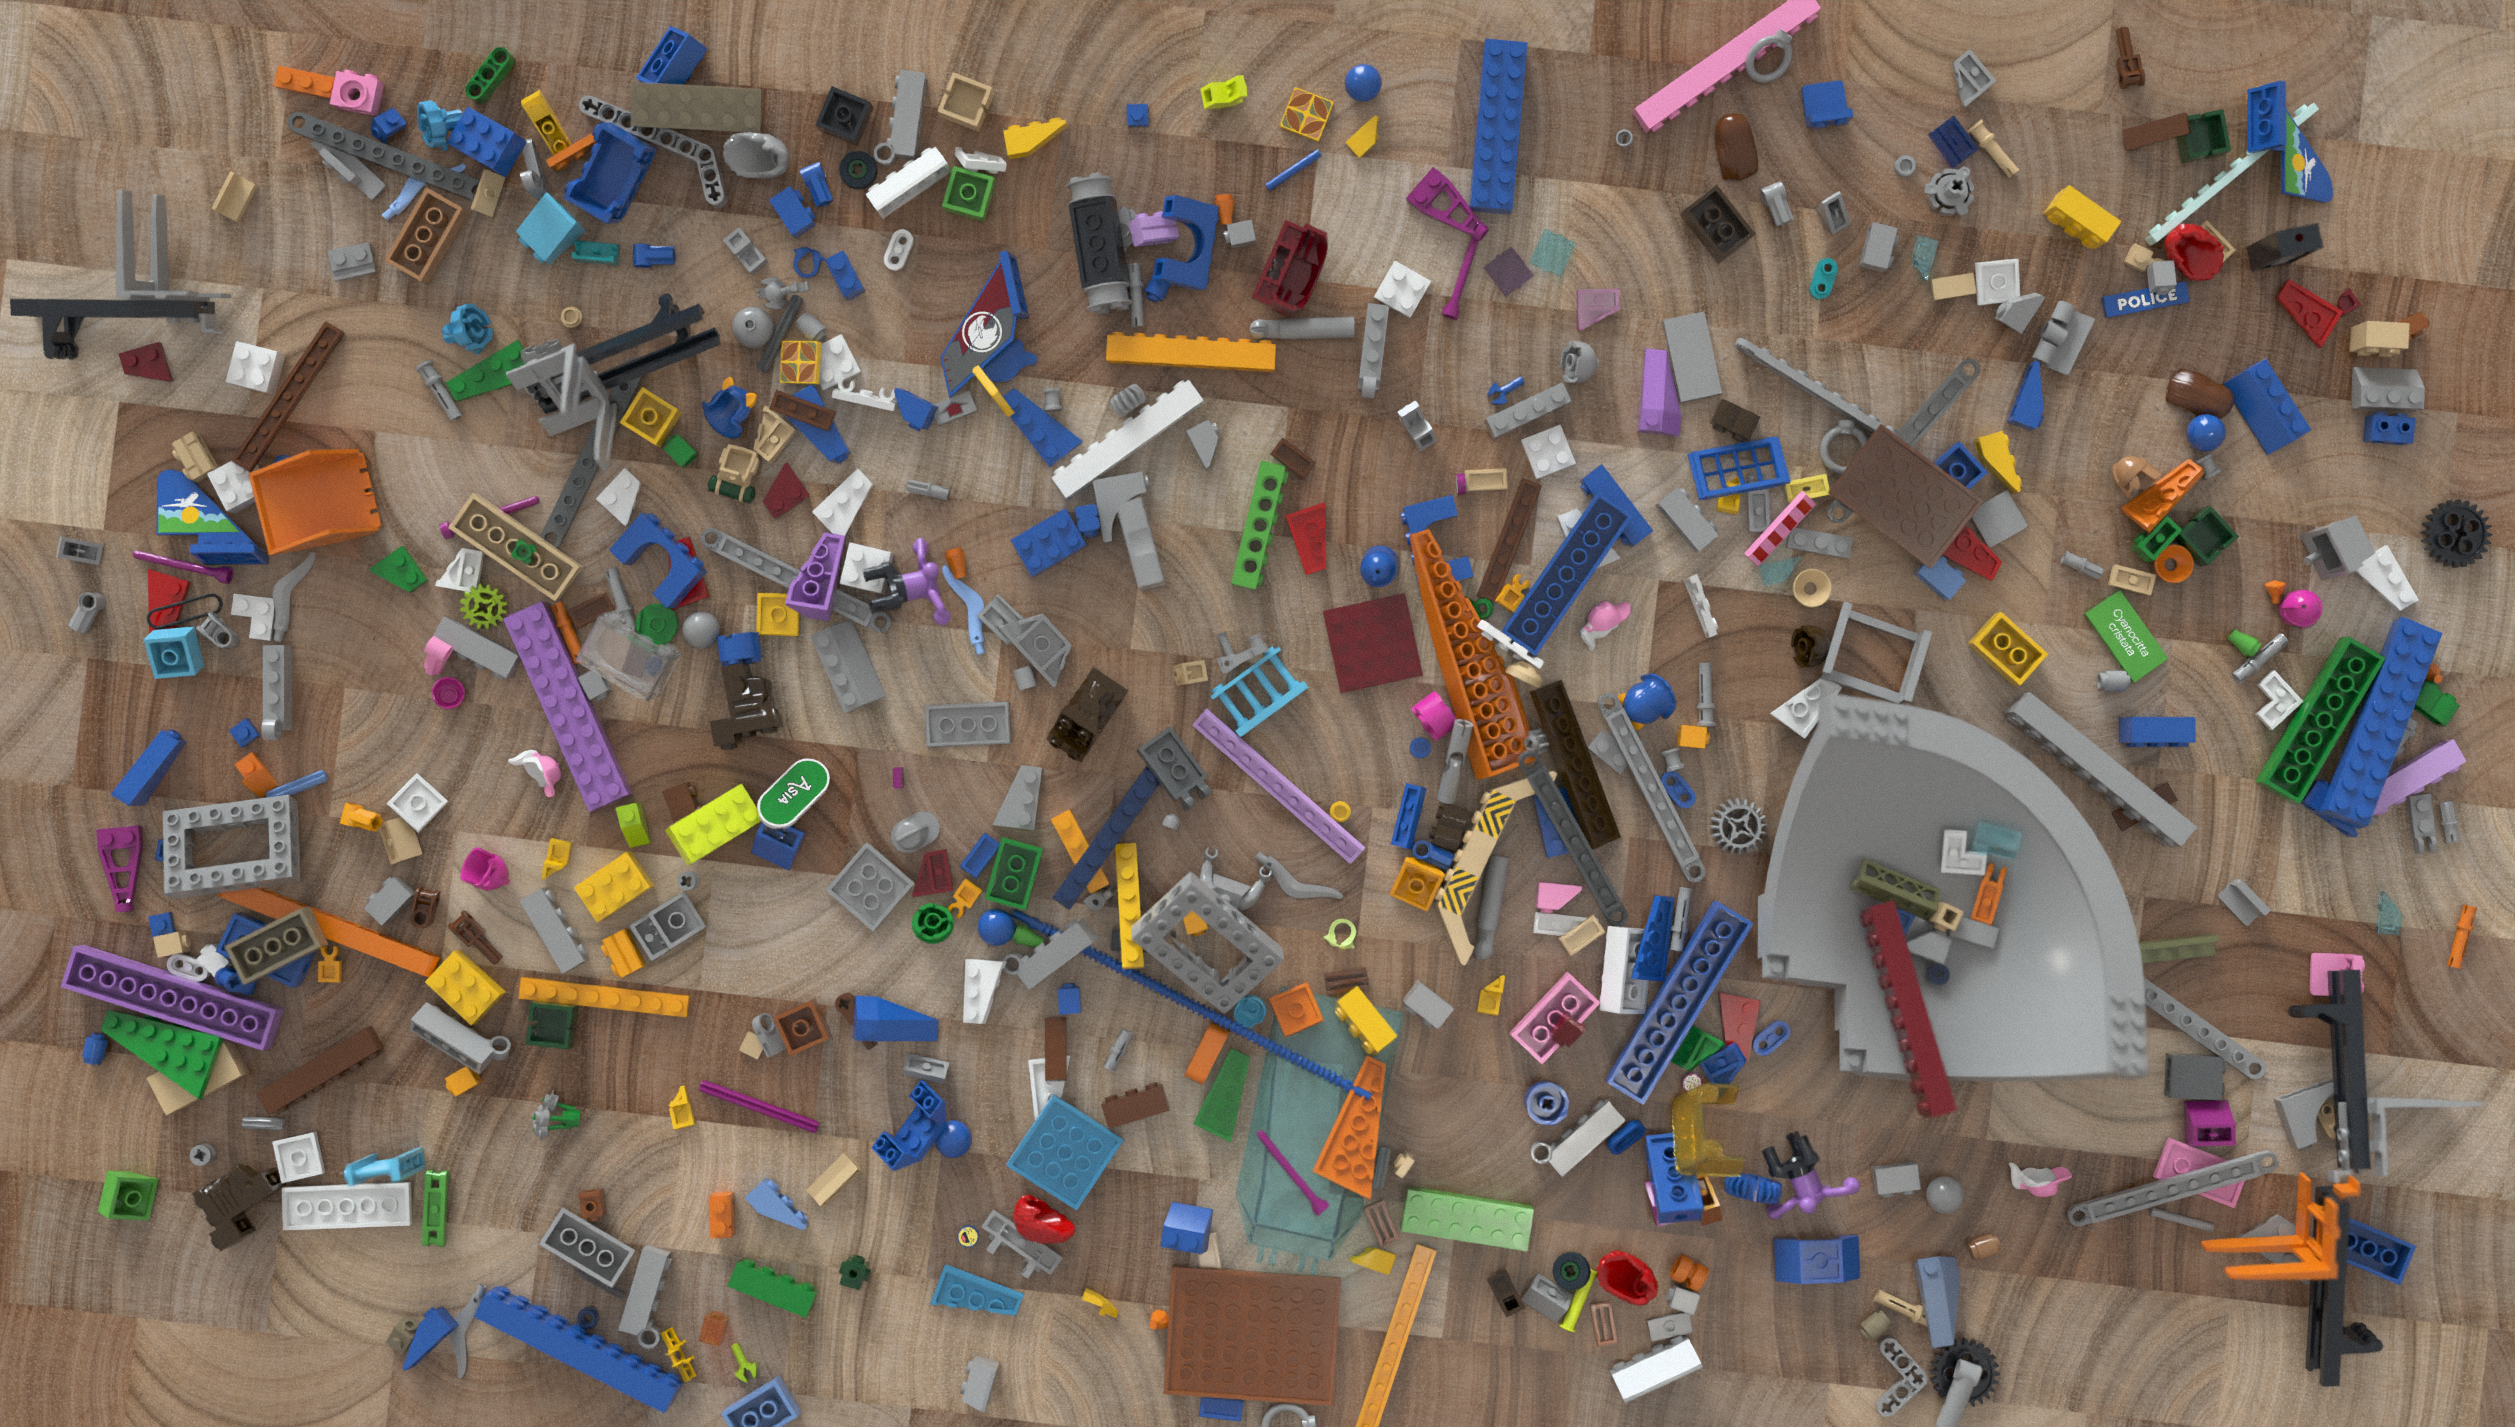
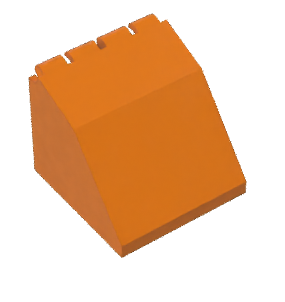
M359 449L308 450L248 473L269 555L340 543L379 531V528L382 527L379 512L373 514L371 510L378 508L374 492H366V490L372 488L369 472L361 473L362 469L367 468L364 453H359Z

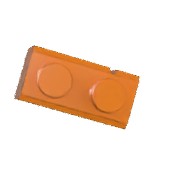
M732 1191L713 1192L709 1195L710 1238H731L735 1235V1204L733 1203L734 1192Z

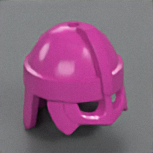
M2297 590L2288 593L2278 606L2283 622L2300 627L2301 629L2310 628L2315 625L2322 614L2323 608L2320 598L2309 590Z
M479 847L474 848L467 855L460 874L463 882L474 885L475 888L484 891L498 889L503 885H508L511 881L508 879L509 871L503 859Z

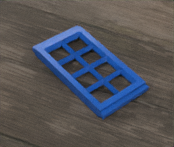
M1779 437L1695 451L1687 455L1699 500H1709L1778 487L1791 482ZM1769 447L1772 460L1759 463L1755 449ZM1750 450L1754 464L1741 466L1737 452ZM1732 453L1736 467L1722 469L1719 456ZM1714 457L1718 471L1704 473L1701 459ZM1773 464L1777 478L1763 480L1760 466ZM1755 468L1759 482L1745 484L1742 470ZM1737 471L1741 485L1727 487L1724 473ZM1719 474L1722 488L1709 491L1706 477Z

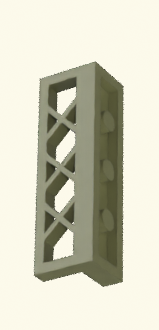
M1867 859L1861 861L1859 875L1851 882L1850 887L1852 890L1884 903L1894 900L1896 908L1925 920L1937 912L1940 889ZM1866 868L1872 869L1876 877L1866 875ZM1884 876L1891 877L1895 885L1888 884ZM1903 884L1911 885L1914 893L1908 892ZM1926 891L1933 894L1932 901L1927 900L1922 892Z
M2210 933L2138 943L2142 964L2216 955L2214 942H2218L2220 939L2219 935Z

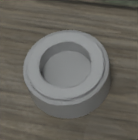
M1909 155L1899 157L1894 163V171L1900 177H1909L1916 170V162Z

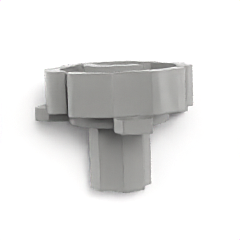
M1965 166L1959 170L1947 168L1941 174L1936 173L1930 182L1925 184L1924 193L1928 194L1927 202L1931 210H1936L1940 206L1935 200V195H1937L1938 200L1943 205L1953 206V209L1942 207L1938 212L1939 215L1953 216L1957 213L1961 217L1968 213L1967 207L1974 198L1972 194H1969L1974 189V185L1968 177L1970 169ZM1940 176L1943 177V178L1938 182V184L1936 185V184H1935V183H1936V180H1937Z

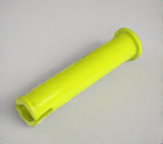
M1591 1269L1590 1279L1587 1284L1575 1291L1564 1321L1559 1325L1560 1327L1571 1332L1576 1331L1574 1328L1594 1278L1597 1275L1596 1271Z

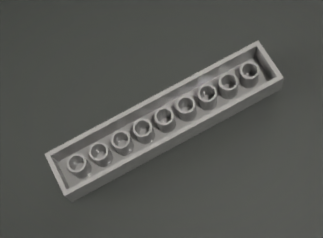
M2031 692L2019 694L2004 712L2008 716L2007 720L2012 725L2022 727L2025 730L2023 733L2028 738L2038 740L2041 743L2040 747L2048 753H2054L2059 763L2065 767L2069 765L2074 769L2073 774L2081 780L2085 778L2090 782L2089 786L2099 794L2102 792L2107 796L2106 800L2111 805L2121 807L2124 810L2122 813L2131 820L2135 818L2140 823L2139 827L2148 834L2152 832L2157 837L2156 841L2162 846L2182 847L2196 830V825Z

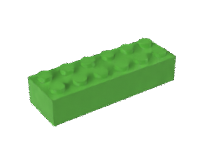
M1407 1186L1400 1228L1401 1232L1528 1251L1534 1209L1531 1205Z

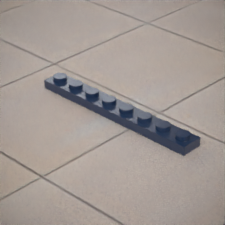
M1147 765L1053 895L1052 899L1066 909L1070 910L1159 786L1160 782Z

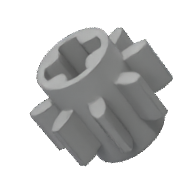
M1541 728L1528 731V737L1524 740L1526 749L1535 751L1539 755L1548 752L1546 747L1550 745L1545 732H1542Z

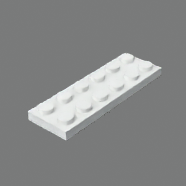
M411 1182L357 1184L353 1187H349L348 1184L283 1187V1230L412 1225Z

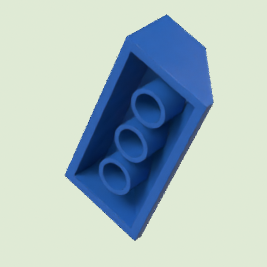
M2266 359L2256 362L2222 384L2233 393L2236 408L2267 455L2295 441L2311 430Z

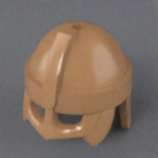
M2126 456L2111 467V474L2115 484L2128 498H2130L2133 490L2140 489L2145 491L2162 475L2146 459L2136 456Z

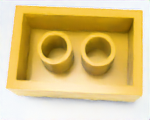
M2070 185L2056 194L2043 213L2047 216L2049 222L2054 225H2060L2064 228L2066 234L2071 237L2076 236L2085 247L2093 248L2094 250L2108 242L2121 223L2118 218Z
M2002 612L1994 613L1967 643L1971 649L2013 686H2021L2048 655L2045 650Z
M629 851L573 888L598 923L606 920L655 885L633 852Z
M461 949L453 951L425 981L430 988L470 1025L479 1023L507 993Z
M1357 986L1337 1001L1334 1006L1336 1009L1335 1015L1341 1022L1345 1020L1349 1025L1348 1031L1354 1038L1358 1037L1362 1041L1361 1047L1368 1055L1372 1054L1375 1057L1396 1039V1033Z

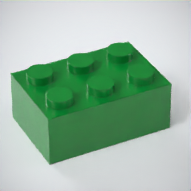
M1002 837L985 899L1027 910L1045 848Z

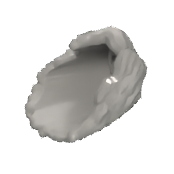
M754 132L737 133L730 136V139H727L723 146L724 161L732 171L736 172L737 176L773 178L786 172L789 152L781 140L770 134Z

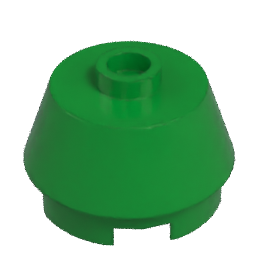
M935 903L921 906L912 918L914 934L918 939L928 944H938L946 940L954 929V919L950 911L946 907Z

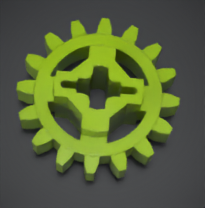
M479 583L478 589L472 585L470 587L471 593L464 592V596L467 599H461L460 603L465 604V606L460 608V611L466 612L463 619L470 618L469 625L471 626L475 622L477 623V629H480L481 625H485V628L489 629L490 623L496 627L497 619L503 621L504 617L501 613H507V609L503 608V606L507 605V601H502L505 594H498V587L493 590L490 589V583L487 584L486 588H483L482 583ZM482 593H488V594H490V595H492V596H491V597L483 596ZM473 597V600L475 601V606H473L470 609L469 603L471 598ZM481 602L483 604H489L487 610H485L484 608H479ZM498 603V612L494 614L492 608ZM476 616H483L486 619H479Z

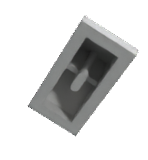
M1840 191L1823 200L1815 207L1832 235L1850 225Z
M60 536L56 557L99 565L103 544Z

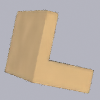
M230 172L212 206V210L239 223L258 186Z
M402 817L382 823L379 831L391 865L422 855L414 828Z

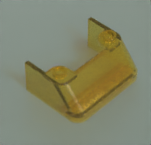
M1705 1083L1674 1098L1671 1106L1675 1167L1679 1173L1684 1175L1740 1177L1745 1157L1723 1156V1148L1717 1141L1705 1140L1702 1104L1734 1105L1739 1091L1738 1084Z

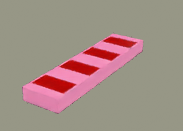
M1801 491L1744 554L1759 567L1811 511L1816 503L1805 492Z

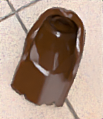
M1731 113L1724 115L1718 121L1715 129V147L1721 167L1722 179L1728 180L1730 178L1734 180L1736 178L1737 181L1748 178L1749 175H1754L1758 171V155L1751 125L1742 114Z
M2180 368L2177 370L2178 373L2169 380L2167 387L2169 391L2166 393V401L2185 408L2196 416L2209 414L2222 419L2230 413L2234 405V396L2230 389L2199 372Z

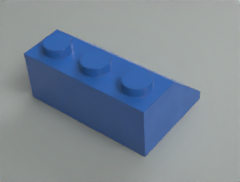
M670 26L636 79L647 83L684 85L686 80L692 76L696 65L704 58L707 48L691 35Z
M1566 788L1558 789L1579 825ZM1532 795L1546 857L1551 858L1568 854L1569 852L1536 795Z

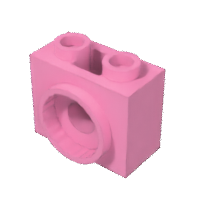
M344 70V72L336 71L330 105L336 109L376 117L379 112L384 84L375 75L365 74L364 77L357 75V72L351 70ZM360 92V97L357 100H353L354 94Z

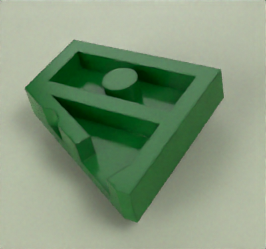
M405 546L399 547L369 569L372 573L411 593L429 581Z
M1692 1025L1672 1057L1671 1062L1690 1072L1723 1048L1726 1043Z

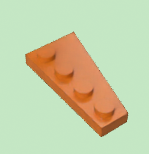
M2190 459L2186 460L2121 507L2123 513L2150 533L2204 475L2203 468Z

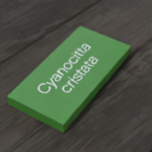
M2117 590L2084 613L2122 670L2126 671L2127 675L2130 676L2132 683H2135L2168 660L2164 651L2121 590Z

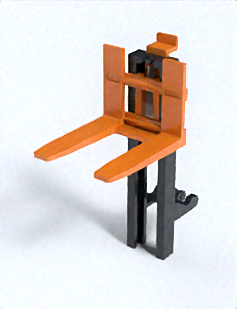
M2302 1172L2299 1173L2295 1235L2201 1241V1246L2207 1252H2293L2302 1261V1263L2226 1267L2225 1273L2230 1279H2310L2305 1368L2308 1371L2320 1369L2319 1383L2322 1387L2340 1386L2341 1355L2378 1353L2384 1347L2382 1341L2376 1338V1335L2367 1329L2365 1324L2354 1322L2349 1327L2343 1326L2350 1202L2346 1199V1196H2360L2361 1184L2353 1176H2348V1183L2333 1184V1186H2316L2315 1202L2313 1203L2311 1201V1180ZM2310 1213L2314 1216L2313 1237L2309 1235Z

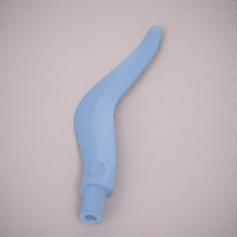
M461 164L449 169L461 173L465 170L466 166ZM409 178L399 197L389 205L390 208L382 216L387 221L394 215L398 216L410 204L420 189L427 184Z
M943 566L942 571L947 583L967 605L971 645L975 646L977 655L984 654L985 651L982 644L985 642L982 634L983 621L977 616L984 609L983 600L974 590L960 580L955 579L947 566Z

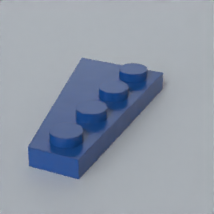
M1015 388L1003 396L1015 412L1010 416L1049 467H1052L1083 442Z
M1654 896L1631 979L1665 980L1674 897Z

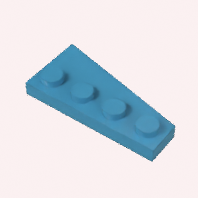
M945 1264L930 1305L941 1304L952 1308L964 1307L969 1308V1310H987L991 1313L1016 1316L1024 1294Z

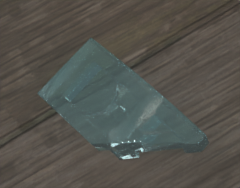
M1918 235L1915 240L1911 264L1913 267L1918 268L1922 274L1921 278L1923 281H1927L1933 265L1938 241Z
M1801 556L1760 565L1764 586L1787 581L1797 564L1801 561Z
M2381 891L2377 906L2380 913L2376 931L2378 934L2399 935L2403 914L2388 895Z

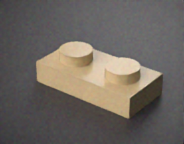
M2115 564L2112 567L2108 585L2150 596L2156 575Z
M1407 1151L1403 1154L1399 1153L1393 1161L1395 1174L1401 1178L1405 1176L1415 1162L1412 1154Z

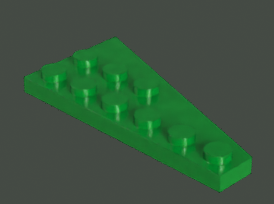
M111 1010L107 1011L101 1027L102 1032L197 1099H203L224 1040L223 1038Z

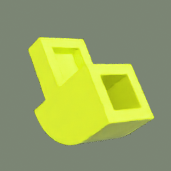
M1244 75L1235 76L1226 82H1211L1200 88L1204 109L1234 106L1242 103L1243 98L1247 97Z

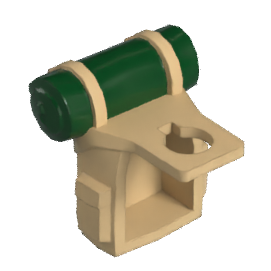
M728 444L727 448L723 449L719 459L720 468L718 475H713L708 482V491L716 495L726 496L751 504L756 495L755 487L750 486L751 478L756 475L760 463L757 452Z

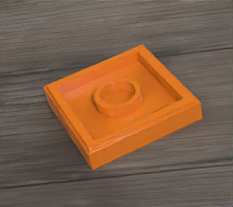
M1308 982L1268 998L1285 1038L1324 1022Z

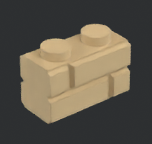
M190 432L172 443L174 448L172 453L177 461L182 462L185 467L182 469L183 473L189 480L201 482L208 478L207 474L219 468L200 433Z

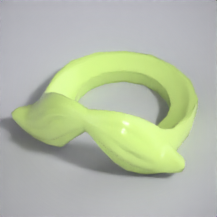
M1337 919L1332 922L1328 935L1324 936V939L1334 947L1354 949L1353 941L1356 936V928L1347 919ZM1339 923H1346L1351 927V935L1341 945H1338L1334 929Z

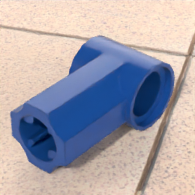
M820 162L800 169L802 178L806 186L809 187L816 207L826 206L834 201Z
M633 245V267L650 268L652 265H675L676 253L674 246Z
M1417 840L1412 845V853L1416 858L1443 870H1448L1454 857L1453 853L1424 840ZM1419 844L1427 846V852L1422 856L1416 853V847Z

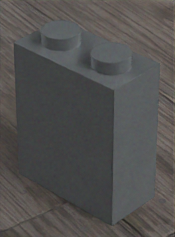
M2166 1053L2164 1095L2170 1098L2222 1100V1095L2225 1092V1085L2222 1082L2223 1074L2226 1071L2224 1058L2211 1055Z

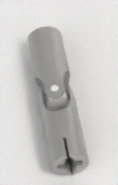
M1457 719L1454 722L1446 756V767L1442 774L1437 796L1440 802L1446 804H1453L1456 801L1461 780L1460 768L1463 767L1473 728V723L1470 721ZM1454 752H1460V753H1462L1463 755H1462V758H1461V757H1459V755H1457V754H1452V753H1454Z

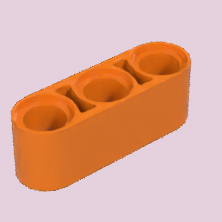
M1211 1021L1184 1076L1203 1085L1230 1030H1225L1224 1027H1220L1219 1024H1214Z

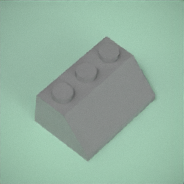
M2352 368V410L2415 412L2424 409L2425 387L2417 369Z

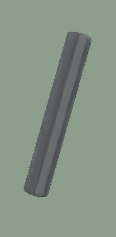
M792 295L757 365V368L761 371H769L782 345V341H784L803 303V299L800 296Z

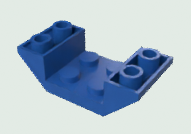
M922 1079L909 1095L917 1106L895 1136L883 1131L871 1147L893 1171L921 1161L946 1127L945 1101Z
M1859 1235L1837 1236V1239L1797 1240L1795 1237L1774 1238L1775 1281L1796 1284L1844 1283L1860 1278Z

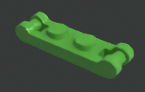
M426 1170L422 1246L435 1244L437 1247H445L449 1171L437 1173L434 1170ZM439 1181V1187H433V1182ZM431 1231H437V1236H432Z

